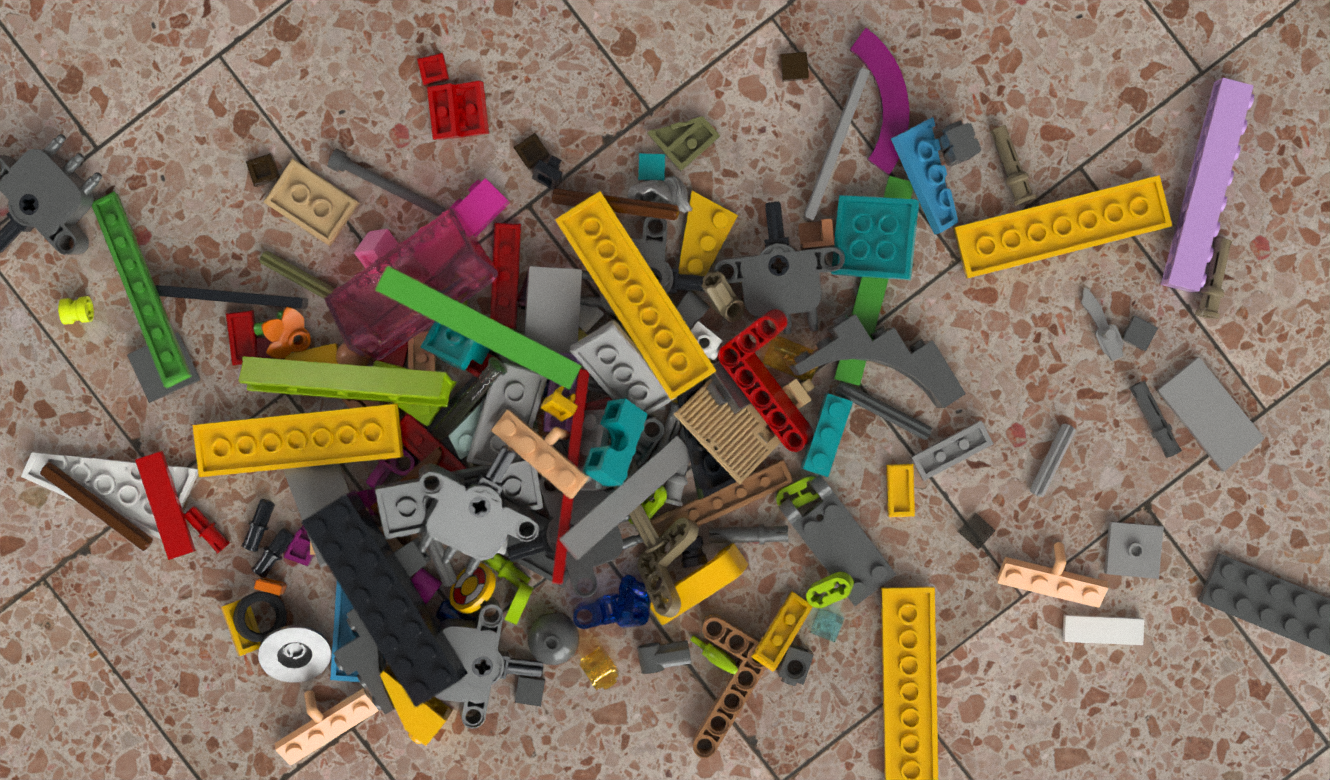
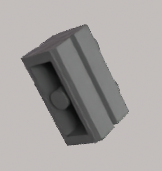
M961 120L946 126L942 130L943 135L939 137L941 151L945 152L943 156L947 166L950 167L973 158L982 150L978 139L974 138L976 134L971 123L963 124Z

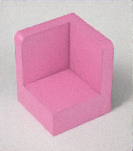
M388 229L368 232L354 253L366 270L372 272L385 270L387 266H390L401 250V247Z

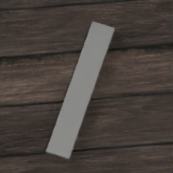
M859 69L855 76L803 214V220L813 222L870 73L867 69Z
M678 436L674 437L623 482V485L615 489L564 534L559 540L576 560L581 558L690 460L687 446Z

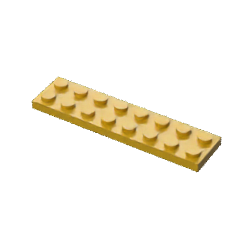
M1158 175L954 227L953 229L965 277L968 279L1172 227V222L1161 178Z
M601 191L555 219L670 400H673L716 372V369Z
M398 403L192 425L199 477L404 456Z
M881 587L885 780H938L935 587Z

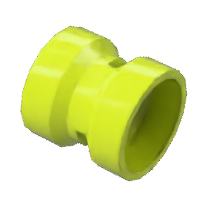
M89 296L79 297L74 301L71 298L59 300L58 312L60 320L64 325L74 324L75 321H81L82 323L93 321L94 308Z

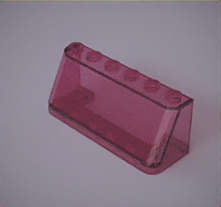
M451 207L449 210L442 212L432 222L421 227L411 237L397 244L390 252L376 259L369 267L355 274L348 282L334 289L324 300L346 347L369 361H378L435 322V320L375 290L387 266L460 303H463L492 283L497 278L498 272L461 215Z

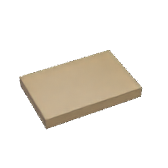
M293 158L264 200L265 204L329 246H332L359 205L358 201Z

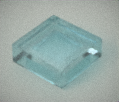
M819 608L810 633L835 642L844 617Z

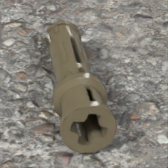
M1003 125L993 129L990 133L995 141L1008 177L1006 178V184L1010 186L1015 198L1014 206L1036 199L1037 196L1032 193L1027 180L1029 175L1026 171H1023L1007 126Z
M1225 238L1214 239V251L1209 264L1206 284L1200 289L1202 297L1199 310L1195 312V315L1208 319H1219L1220 317L1218 313L1220 299L1225 294L1221 288L1232 244L1231 240Z

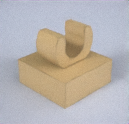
M794 379L784 385L782 389L799 409L812 400L807 393L815 386L810 379L802 383Z

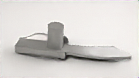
M1084 288L1081 304L1098 327L1095 336L1102 352L1111 361L1123 357L1124 342L1117 326L1113 324L1108 325L1100 304L1087 288Z

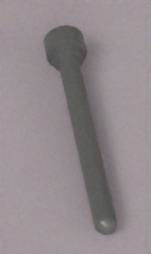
M337 148L333 151L327 164L328 168L336 172L339 170L344 172L346 170L438 217L446 215L447 211L444 207L350 161V157L346 156L347 153Z

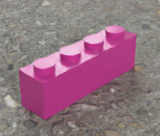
M486 178L482 182L479 179L475 181L468 189L470 194L464 200L459 198L450 207L452 212L445 219L440 217L431 226L433 231L427 237L421 236L412 245L414 250L411 254L433 276L437 277L456 258V255H459L510 204Z

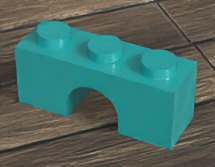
M829 393L824 394L817 415L816 428L810 443H808L801 464L802 469L829 477L853 401Z
M626 398L608 401L600 425L609 431L611 445L610 447L591 448L582 472L605 487L623 485L648 414Z

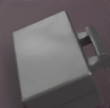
M720 361L713 364L716 372L705 378L703 382L706 383L709 379L713 380L706 389L715 400V403L718 406L727 403V406L731 407L734 414L752 404Z

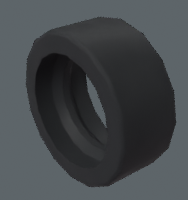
M254 592L238 602L234 610L233 622L237 632L243 638L252 642H262L269 633L286 625L287 611L284 603L276 595L268 592ZM257 601L269 603L276 613L274 625L263 633L250 630L245 622L247 608Z

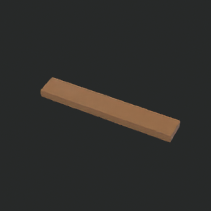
M781 459L752 472L741 484L735 482L703 499L698 500L696 498L650 519V522L659 537L680 518L696 522L699 527L789 486L794 481L784 459Z

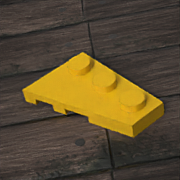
M692 191L689 204L692 207V211H688L678 274L706 276L738 215Z

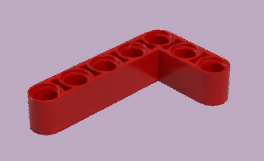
M772 309L722 346L718 352V359L782 444L789 451L798 452L812 439L813 429L755 354L757 350L775 338L787 326L786 315L781 310ZM768 320L775 324V329L769 325ZM749 334L756 339V343L750 340ZM730 348L736 352L737 357L731 353ZM746 369L753 374V378L747 374ZM762 391H765L769 395V398H766L763 395ZM778 412L784 414L786 419L781 418ZM794 433L799 434L802 440L796 438Z

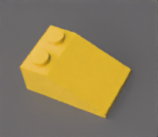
M388 665L380 676L405 730L409 732V738L417 744L422 743L427 746L447 721L453 710L435 696L415 708Z

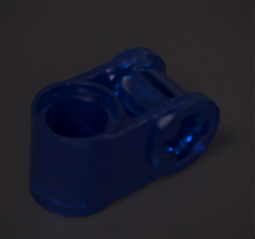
M632 575L624 576L619 585L615 620L621 628L643 626L649 620L651 599L647 590L645 591L644 582L636 580Z
M611 593L578 604L573 611L575 625L581 629H589L625 619L624 614L620 612L617 601L619 594ZM608 604L611 606L612 614H610ZM582 609H587L592 613V618L587 622H582L577 617L578 612Z

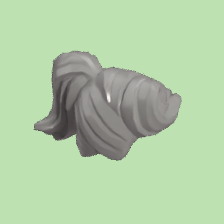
M675 176L668 177L663 182L649 180L637 185L634 184L629 188L628 198L675 204L684 213L692 211V207L688 203L686 187L683 181Z

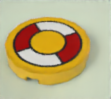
M480 563L472 575L466 574L465 569L462 570L456 577L457 582L450 589L449 599L451 605L461 613L470 614L479 610L482 607L480 604L484 600L487 602L495 589L496 576L492 569L484 563Z

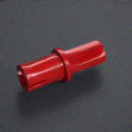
M196 506L191 507L184 514L185 519L200 534L198 537H203L217 554L230 544L214 526L216 523H211Z

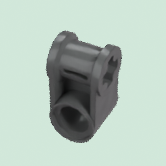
M689 291L675 308L690 329L700 320L710 306L693 291Z
M647 415L644 428L648 423L655 422L658 424L657 431L653 434H647L643 429L636 446L637 450L632 457L636 460L638 466H641L647 460L653 448L664 434L663 424L655 415Z

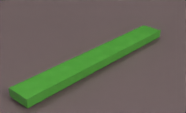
M889 176L883 198L911 199L913 192L911 182ZM861 277L851 315L856 314L872 339L870 334L875 331L889 279ZM856 359L838 360L834 379L860 386L866 361Z
M112 192L93 201L92 208L164 387L169 388L192 377L119 195L116 192Z
M390 266L386 267L375 289L567 389L571 388L582 366Z

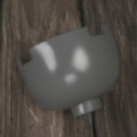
M561 612L546 613L539 616L533 622L528 632L527 643L531 654L538 661L546 665H559L567 662L575 655L579 647L580 634L577 624L569 616Z

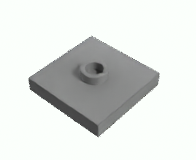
M1109 521L1104 573L1159 579L1164 527Z

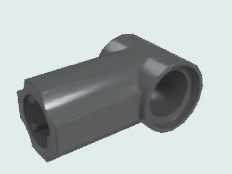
M688 640L661 645L660 643H648L637 647L642 674L657 673L667 667L691 664Z

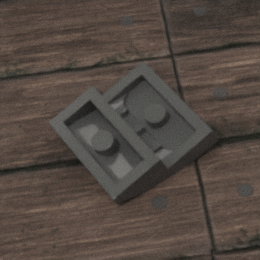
M179 332L174 334L192 377L169 388L164 387L148 345L127 354L149 403L200 381Z

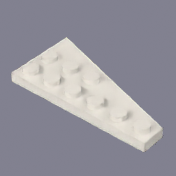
M39 452L31 453L21 475L22 478L72 499L41 476L40 471L43 466L51 462L138 528L161 539L136 462ZM168 465L183 509L198 475V468Z

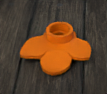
M286 307L283 311L282 319H270L262 324L263 334L272 342L266 352L269 356L285 358L292 352H303L310 346V333L304 328V317L297 310ZM300 335V340L294 343L293 339L295 336Z

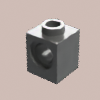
M791 644L780 661L777 670L778 676L782 677L781 681L791 686H796L797 683L804 685L814 657L813 652ZM792 660L801 662V668L796 672H791L787 669L789 662Z

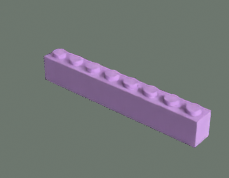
M1221 78L1214 82L1161 285L1190 293L1199 292L1200 288H1203L1205 285L1207 274L1204 272L1206 264L1210 262L1213 256L1214 249L1211 247L1213 238L1217 236L1220 230L1218 219L1220 211L1224 210L1227 203V196H1225L1227 186L1231 184L1234 177L1232 166L1240 154L1241 146L1238 143L1240 136L1244 134L1247 127L1245 117L1247 109L1251 108L1254 101V94H1252L1254 85L1227 78Z

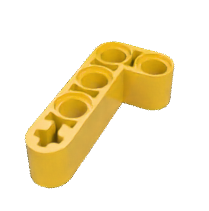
M731 543L719 551L712 560L674 584L681 600V608L676 616L669 618L658 614L651 600L647 605L660 624L664 625L734 581L745 571L749 563L737 546Z

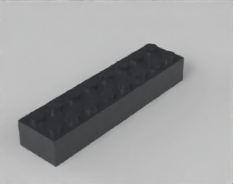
M356 490L346 493L301 521L415 708L464 678L468 672Z

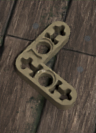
M680 518L659 537L665 543L651 552L646 553L644 551L637 563L639 573L655 611L669 618L678 614L681 608V600L667 566L692 544L698 535V525L696 522L686 518ZM670 541V550L665 554V546ZM659 578H662L661 587L656 590V583Z

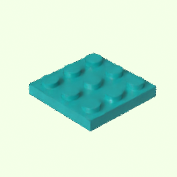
M839 195L834 246L843 250L845 261L839 270L833 271L831 274L911 280L919 201L917 199ZM833 251L832 266L839 264L840 256Z

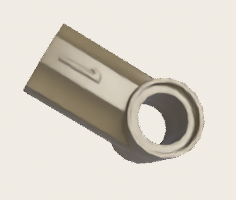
M721 272L708 273L703 278L701 286L711 301L712 309L729 322L738 321L745 312L744 303L736 297Z

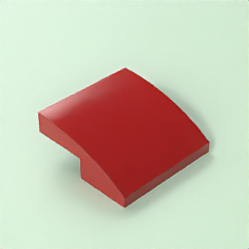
M479 80L461 84L449 83L427 87L433 140L489 134L484 82Z

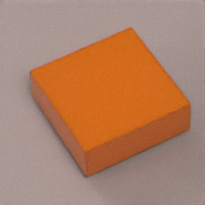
M267 577L257 579L254 586L256 590L279 596L284 594L287 588L286 582Z

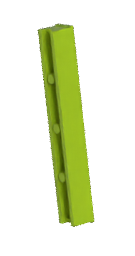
M244 356L238 380L240 383L247 384L246 389L248 391L447 407L450 389L453 386V381L446 372Z

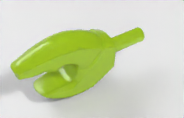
M695 635L691 637L690 641L703 649L702 655L711 663L731 674L737 673L736 662L724 650L712 643L705 644Z

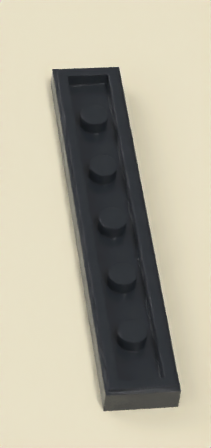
M155 285L159 296L300 309L308 308L307 298Z

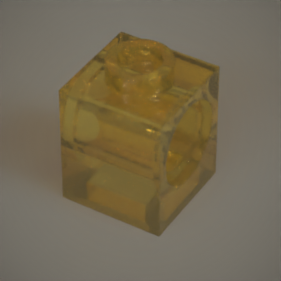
M603 646L580 660L579 665L596 691L602 687L606 690L617 683L616 678L619 676V670Z

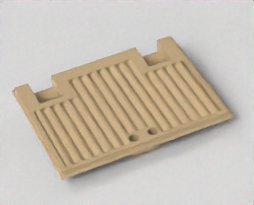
M709 379L673 415L724 469L741 484L781 441L766 427L767 423L752 404L735 414L731 407L727 406V403L718 406L706 389L713 381Z

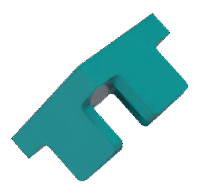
M434 321L421 345V348L462 371L467 369L471 360L482 364L490 351L489 348Z

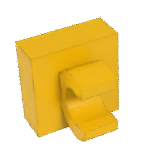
M560 386L553 394L544 399L540 408L563 422L574 415L578 406L573 403L576 395L572 393L566 399L562 396L564 387Z

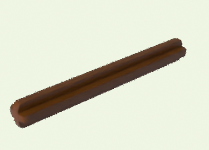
M556 188L552 193V202L554 204L575 207L595 193ZM603 195L613 212L674 221L679 216V206L675 204Z
M48 462L43 466L40 471L41 476L142 551L150 547L153 542L151 536L53 463Z

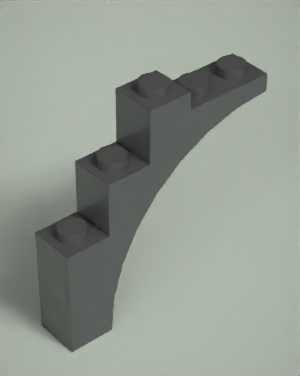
M844 313L832 321L834 326L828 329L833 339L829 336L822 339L816 344V350L808 353L807 350L794 358L795 363L789 366L794 375H802L819 365L837 360L856 359L875 362L890 367L911 379L926 393L936 408H945L966 394L933 340L923 341V339H920L909 346L911 350L909 351L895 327L886 329L884 326L870 334L872 336L871 339L856 314L847 316Z
M418 537L394 551L409 578L431 560L426 551L424 553L418 551L417 548L420 544ZM352 608L346 613L348 616L347 623L352 631L358 632L359 636L339 647L333 653L335 655L334 661L341 671L346 672L347 676L357 670L359 682L364 688L368 687L373 695V704L378 710L382 709L386 715L393 711L395 707L380 676L385 669L384 658L357 612Z

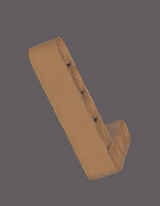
M709 614L703 619V634L708 640L740 658L736 665L738 668L737 673L729 676L694 734L693 750L698 757L703 759L714 755L766 670L764 665L751 657L752 652L761 640L718 614ZM709 622H719L721 629L717 633H710L706 629ZM733 635L743 637L744 640L740 646L734 647L729 644V640ZM743 671H749L752 673V678L748 682H741L738 679L739 674ZM730 693H734L739 697L737 703L729 705L724 701L725 697ZM715 716H721L725 719V723L720 727H715L711 724V720ZM709 739L712 743L709 748L701 749L698 747L697 743L699 740Z

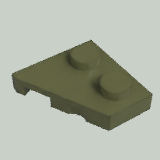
M703 116L691 119L690 121L671 124V126L653 129L647 133L680 172L720 138L718 132Z

